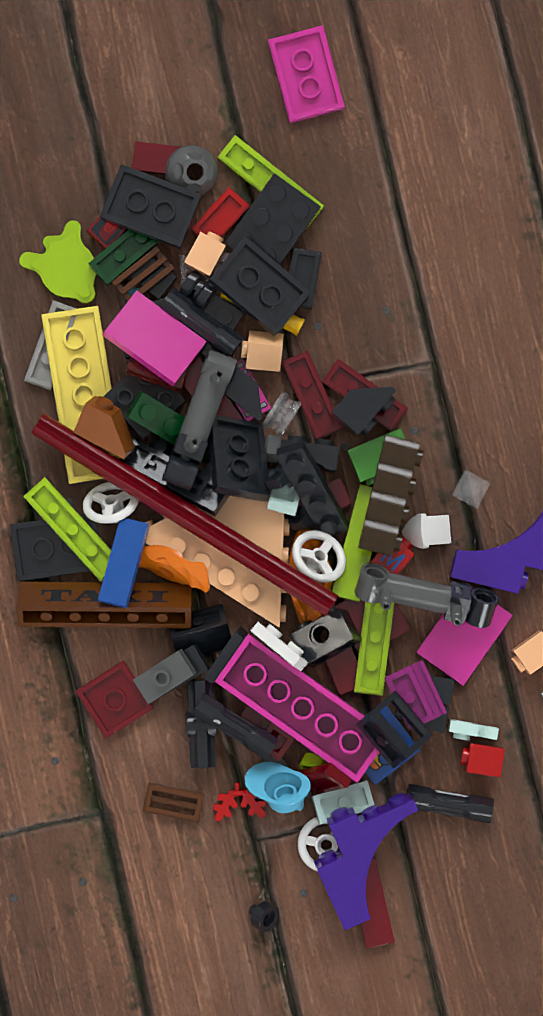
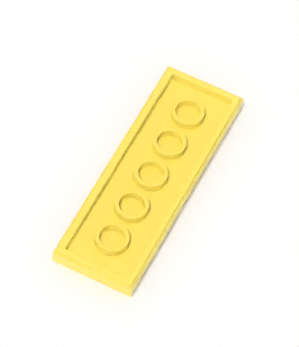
M98 306L41 314L58 421L73 431L85 403L94 396L104 397L112 389ZM76 315L73 326L67 329L71 316ZM70 331V334H69V337H68V340H67V339H66V335H67V333ZM105 450L106 452L110 453L111 455L115 456L116 458H118V459L120 458V457H118L117 455H115V454H113V453H111V452ZM64 454L69 484L104 479Z

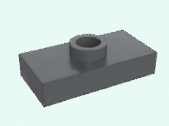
M180 649L133 679V681L149 704L197 672L184 651Z

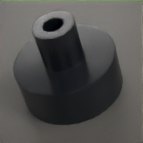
M263 901L258 905L253 904L249 908L252 926L261 932L270 931L278 920L279 909L268 901Z

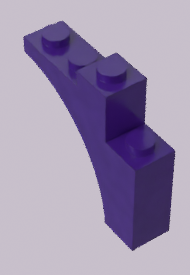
M543 511L524 533L506 544L480 551L456 549L449 577L519 594L520 588L525 589L528 579V572H524L525 567L543 571Z
M404 793L396 794L388 799V803L380 807L373 805L364 809L362 815L358 817L353 807L348 809L341 807L330 814L331 817L326 818L340 850L335 852L334 850H328L320 854L318 860L314 861V864L344 930L371 919L366 902L368 869L377 847L387 833L405 817L418 811L410 793L406 795Z

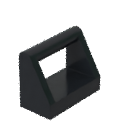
M396 690L356 723L357 727L393 769L408 759L433 736L431 731ZM390 702L421 737L410 747L380 713Z

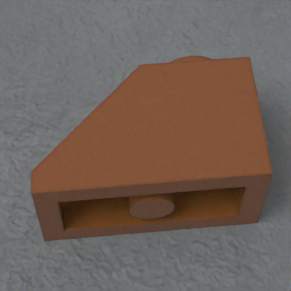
M94 396L85 403L73 433L122 459L132 453L135 445L121 409L114 406L110 399L102 396Z

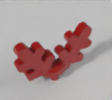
M236 782L235 789L229 790L228 794H218L217 798L219 801H223L222 803L213 804V810L217 811L214 817L216 821H221L224 815L227 818L231 817L229 806L231 805L232 808H237L238 806L234 798L235 796L243 797L240 803L241 807L245 808L247 804L250 805L248 810L250 816L256 813L260 818H263L266 814L262 808L266 805L265 800L256 801L255 798L258 797L247 789H241L240 782Z

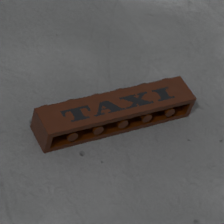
M19 582L16 605L18 627L191 628L192 587L190 585H181L180 583H134L128 608H123L98 601L102 582Z

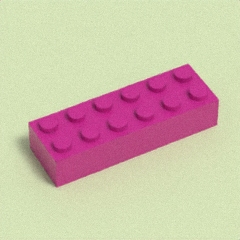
M251 634L246 636L215 680L220 686L324 760L332 763L355 782L360 780L379 753L356 725L365 716L303 671H299L282 656Z

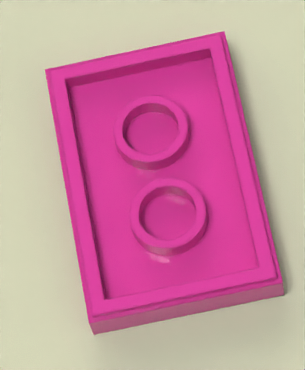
M323 25L268 39L289 123L345 109Z
M138 291L134 293L102 335L171 386L175 385L207 342Z
M497 605L490 626L478 628L468 624L466 621H464V624L455 626L451 621L444 620V614H442L416 653L464 686L513 615Z

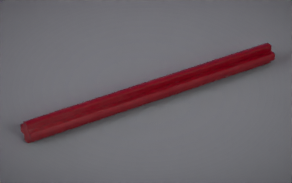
M43 413L38 423L34 426L32 430L34 436L324 616L328 615L339 595L94 443L73 433V430L47 414Z

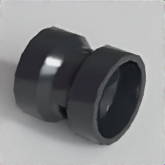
M193 270L182 284L179 292L194 300L196 306L204 309L218 289L211 283L206 282L202 278V274Z

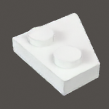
M257 622L251 630L252 633L299 671H302L308 662L301 657L304 651L291 641L288 645L280 639L283 634L271 624L264 627Z

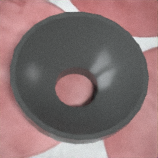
M186 145L180 147L171 154L166 163L167 182L204 195L213 187L217 178L215 159L206 149L200 146ZM192 163H197L202 167V176L195 181L187 176V168Z

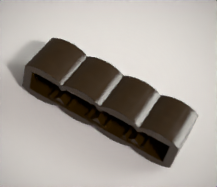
M385 435L358 548L388 556H393L394 551L399 552L403 535L398 534L400 523L406 524L410 509L409 506H405L407 494L413 495L417 481L416 478H412L414 466L420 467L424 451L419 449L420 443Z

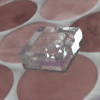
M464 470L451 496L478 508L490 482Z

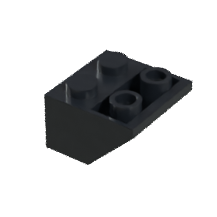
M392 386L351 389L331 412L330 416L353 436L357 437L360 433L365 436L377 423L373 418L377 412L380 411L384 414L395 402L396 399L392 395L396 389Z

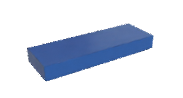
M126 518L119 521L98 597L99 602L128 608L150 527L148 523Z

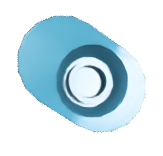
M275 762L258 763L252 766L245 775V786L248 791L256 797L267 801L270 807L278 813H290L295 810L301 811L304 807V799L311 789L310 780L306 775Z

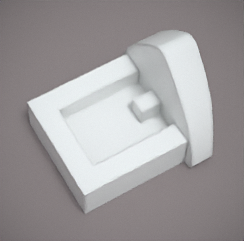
M425 513L418 514L407 522L402 530V535L409 543L422 549L429 548V545L450 544L449 515L426 516Z

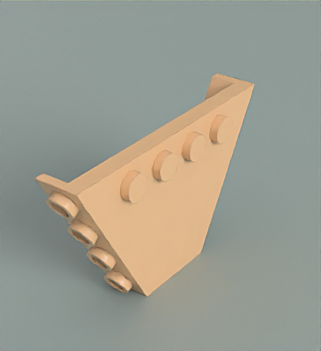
M229 496L216 516L202 510L288 564L289 547H283V536H289L288 519H284V513L267 509V501L263 502ZM163 516V520L156 524L152 520L146 522L150 525L146 544L149 546H167L181 553L188 561L203 562L207 568L211 585L279 628L280 622H286V605H281V593L287 592Z

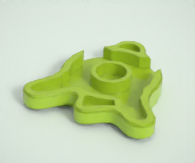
M72 220L66 224L61 235L46 236L44 238L45 253L25 252L20 256L19 262L23 268L38 273L44 285L51 293L64 298L77 299L81 303L87 304L94 300L96 294L94 289L96 273L88 264L94 257L90 250L82 243L80 223Z

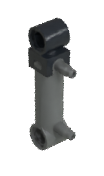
M209 349L179 435L176 437L170 458L165 467L162 481L186 490L191 489L199 463L207 447V440L226 387L237 363L236 359Z
M366 563L362 566L354 591L355 595L362 601L368 603L380 602L384 610L390 609L393 602L444 614V620L451 621L455 626L464 624V621H466L468 624L478 628L490 626L499 601L498 596L494 592L485 588H474L471 591V585L451 581L450 585L447 586L390 573L385 567L376 563Z

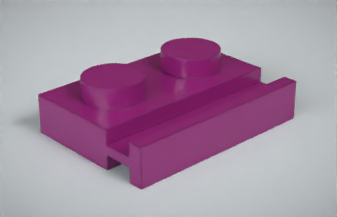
M423 660L384 677L391 693L396 690L423 723L447 713ZM403 717L408 730L413 729Z

